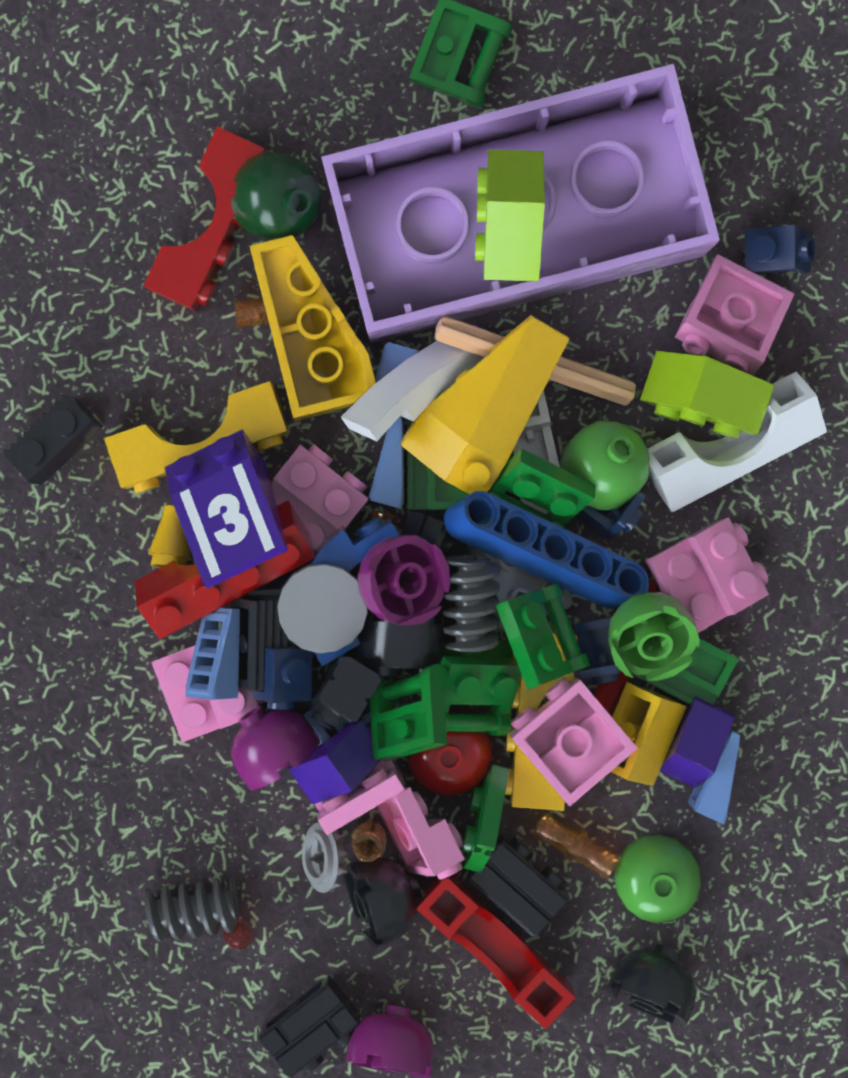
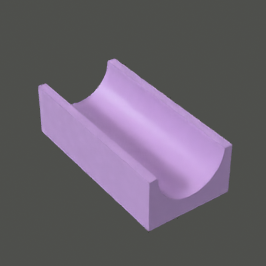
M674 64L321 157L371 344L434 328L443 316L464 320L703 257L720 241ZM488 149L544 151L545 208L539 281L484 280V261H475L476 233H485V222H477L478 167L487 168Z

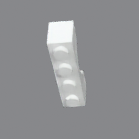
M797 372L773 383L775 386L758 435L740 433L738 439L723 437L710 442H697L688 439L678 432L648 448L650 458L649 475L656 491L671 512L692 503L827 432L817 395Z

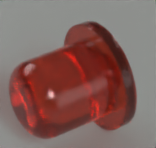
M238 918L234 932L227 933L225 930L223 931L224 940L233 949H243L253 939V928L248 921Z

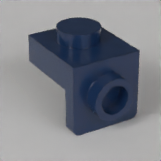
M797 225L745 229V268L755 274L791 271L807 274L810 272V262H813L815 258V242L813 237L810 236L809 230Z
M639 491L633 499L616 510H597L586 506L577 516L611 540L621 530L629 533L643 515V512L638 507L646 495Z
M612 616L574 624L581 653L587 654L591 666L577 671L578 679L592 678L593 684H604L619 679L618 673L622 671L615 666L608 642V630Z
M299 646L265 648L264 690H252V698L268 702L267 708L275 710L293 709L294 702L311 701L313 652L304 650Z

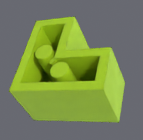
M488 149L487 168L478 167L477 222H485V233H476L475 261H484V280L539 281L545 208L544 151Z
M656 351L640 400L656 406L654 414L673 421L682 419L702 426L708 421L715 424L713 432L738 439L740 433L759 434L775 385L708 356Z

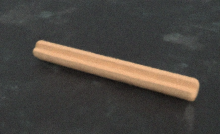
M443 316L440 319L435 331V339L438 342L482 357H486L490 353V349L505 337L448 316ZM562 356L549 378L551 381L624 406L628 405L635 397L636 384L633 381Z

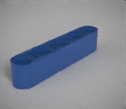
M472 492L448 507L444 514L446 530L456 540L552 584L560 583L561 588L604 608L616 609L633 595L647 592L649 589L648 575L638 563L488 492ZM468 510L472 512L476 522L471 519ZM507 529L512 533L513 539L508 535ZM545 547L548 549L550 556L547 554Z

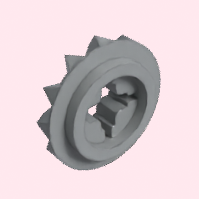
M316 822L307 831L303 843V868L315 890L321 893L334 892L335 888L343 883L342 873L347 871V866L344 863L345 856L347 855L343 849L344 838L342 835H338V829L326 835L320 823Z

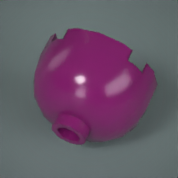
M399 535L379 541L369 549L362 559L358 573L359 594L366 607L378 618L403 626L423 624L437 615L442 607L438 605L443 598L444 592H449L451 584L449 565L442 551L435 544H430L425 539H422V537L416 535Z
M258 706L247 712L239 720L242 728L235 734L230 751L232 763L238 775L250 790H256L281 778L278 772L289 764L293 768L301 764L314 752L320 744V740L315 733V729L302 714L292 709H268L264 711L261 706Z
M386 1005L385 1013L369 1014L361 1019L359 1025L353 1029L347 1047L345 1062L394 1074L395 1072L405 1073L407 1071L409 1072L408 1076L431 1078L434 1062V1044L431 1033L425 1025L410 1018L411 1009Z

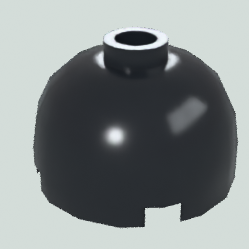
M372 856L346 864L348 873L344 874L346 890L356 919L362 917L363 921L368 923L370 927L362 931L370 945L378 948L403 936L415 920L417 914L416 899L422 896L416 876L412 872L406 874L399 863L386 857Z
M659 944L656 945L654 951L637 949L626 954L614 969L606 991L616 999L619 992L630 996L632 1003L628 1006L653 1018L673 1024L675 1016H677L681 1026L687 1025L697 994L696 983L690 970L678 962L681 955L677 951Z

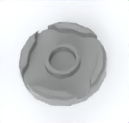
M326 563L310 564L294 572L283 585L277 605L279 623L288 639L300 648L316 653L335 652L352 643L362 631L367 616V607L359 594L357 578L343 567Z

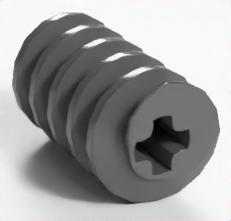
M478 555L445 557L449 565L457 567V571L450 573V581L456 584V589L448 593L444 592V598L456 602V606L445 609L443 615L456 619V624L443 627V633L454 636L456 639L443 646L447 649L462 652H479L494 648L498 645L499 636L492 631L499 627V618L491 613L497 611L495 605L499 604V601L492 596L499 592L500 584L491 578L500 574V566L491 562V559Z
M234 877L230 879L228 890L223 889L219 879H214L212 890L208 893L202 881L196 882L194 895L189 894L185 883L179 884L177 897H172L168 886H162L160 899H155L151 888H146L145 890L146 918L157 942L166 941L169 931L175 940L183 939L186 929L192 938L200 937L203 927H205L209 935H216L221 924L227 933L235 932L240 907L238 888Z

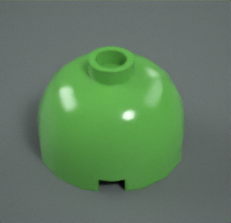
M596 421L580 429L563 448L560 468L596 486L595 499L587 506L597 510H616L633 499L647 482L650 471V458L648 448L642 437L630 426L617 421Z
M643 592L633 595L621 603L610 620L608 630V642L615 666L631 678H633L632 673L646 675L647 681H659L670 678L686 669L693 661L691 654L696 646L699 648L700 644L698 631L689 610L678 599L662 592Z
M662 835L641 836L629 843L617 858L614 873L616 892L625 908L638 918L657 924L672 922L687 914L697 901L701 888L699 864L689 848L676 838Z

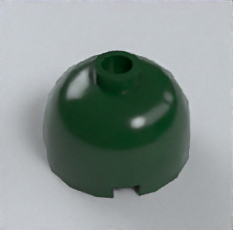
M260 152L247 159L236 173L234 182L238 184L235 190V197L231 196V207L237 222L249 234L269 241L291 235L296 238L305 233L316 220L321 207V190L315 173L300 159L282 152Z

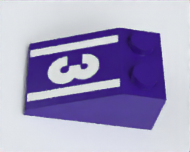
M243 429L227 437H222L213 444L188 456H183L165 467L170 497L202 582L207 589L288 551L266 463Z

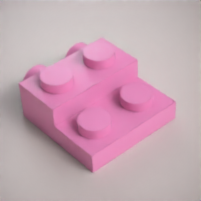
M717 254L707 271L697 295L691 302L675 338L683 341L682 346L684 350L691 355L705 356L708 354L726 365L753 376L765 361L794 293Z
M313 444L309 450L299 445L273 478L274 481L271 485L277 506L287 500L290 501L309 532L315 553L322 542L341 526L347 529L370 499L363 494L368 486L349 471L341 477L328 467L333 459Z
M729 517L704 527L645 560L661 592L678 599L693 616L698 633L727 616L737 614L769 595L765 587L768 583V575L764 567L756 561H751L745 549V546L748 545L747 534L739 524H732Z
M195 645L151 662L182 743L219 728L222 729L236 724L250 710L261 706L263 709L262 703L266 702L252 698V690L239 687L238 698L208 700L186 697L187 678Z
M563 677L545 692V696L549 700L538 710L535 711L529 706L511 721L515 729L508 735L570 807L638 748L580 679L575 677L572 681L568 682Z
M394 759L380 761L352 792L315 804L319 811L318 822L326 835L405 790L403 773Z
M404 787V791L376 806L409 873L425 875L426 878L437 875L438 879H444L463 868L460 862L465 859L459 849L463 846L459 832L452 823L447 824L445 819H426L425 816L428 815V809L418 792H412L410 787Z

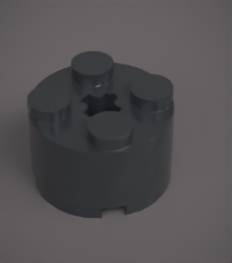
M367 610L363 629L358 634L361 644L358 645L357 662L379 674V676H395L396 668H405V672L413 673L412 676L421 674L425 667L440 664L442 656H445V647L443 645L446 644V634L443 633V627L447 626V617L442 613H438L423 624L403 626L384 621Z

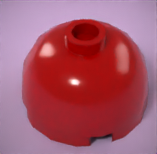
M449 709L448 714H469L455 709ZM448 731L447 745L407 755L408 768L416 782L429 792L443 796L461 795L478 786L486 776L492 759L490 738L486 732Z

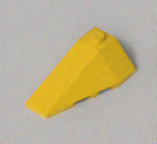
M293 235L251 245L250 250L293 419L296 422L351 407L376 384L369 354L352 330Z
M530 315L490 349V353L469 371L466 369L455 378L456 382L440 396L433 399L411 424L400 442L401 446L444 481L468 494L475 491L488 492L506 465L570 338Z

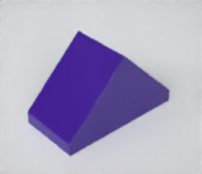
M695 696L678 726L660 772L694 788L699 786L715 773L735 715Z
M359 718L358 721L350 724L319 745L297 767L288 766V770L311 803L316 804L352 792L380 761L373 760L371 731L363 719Z

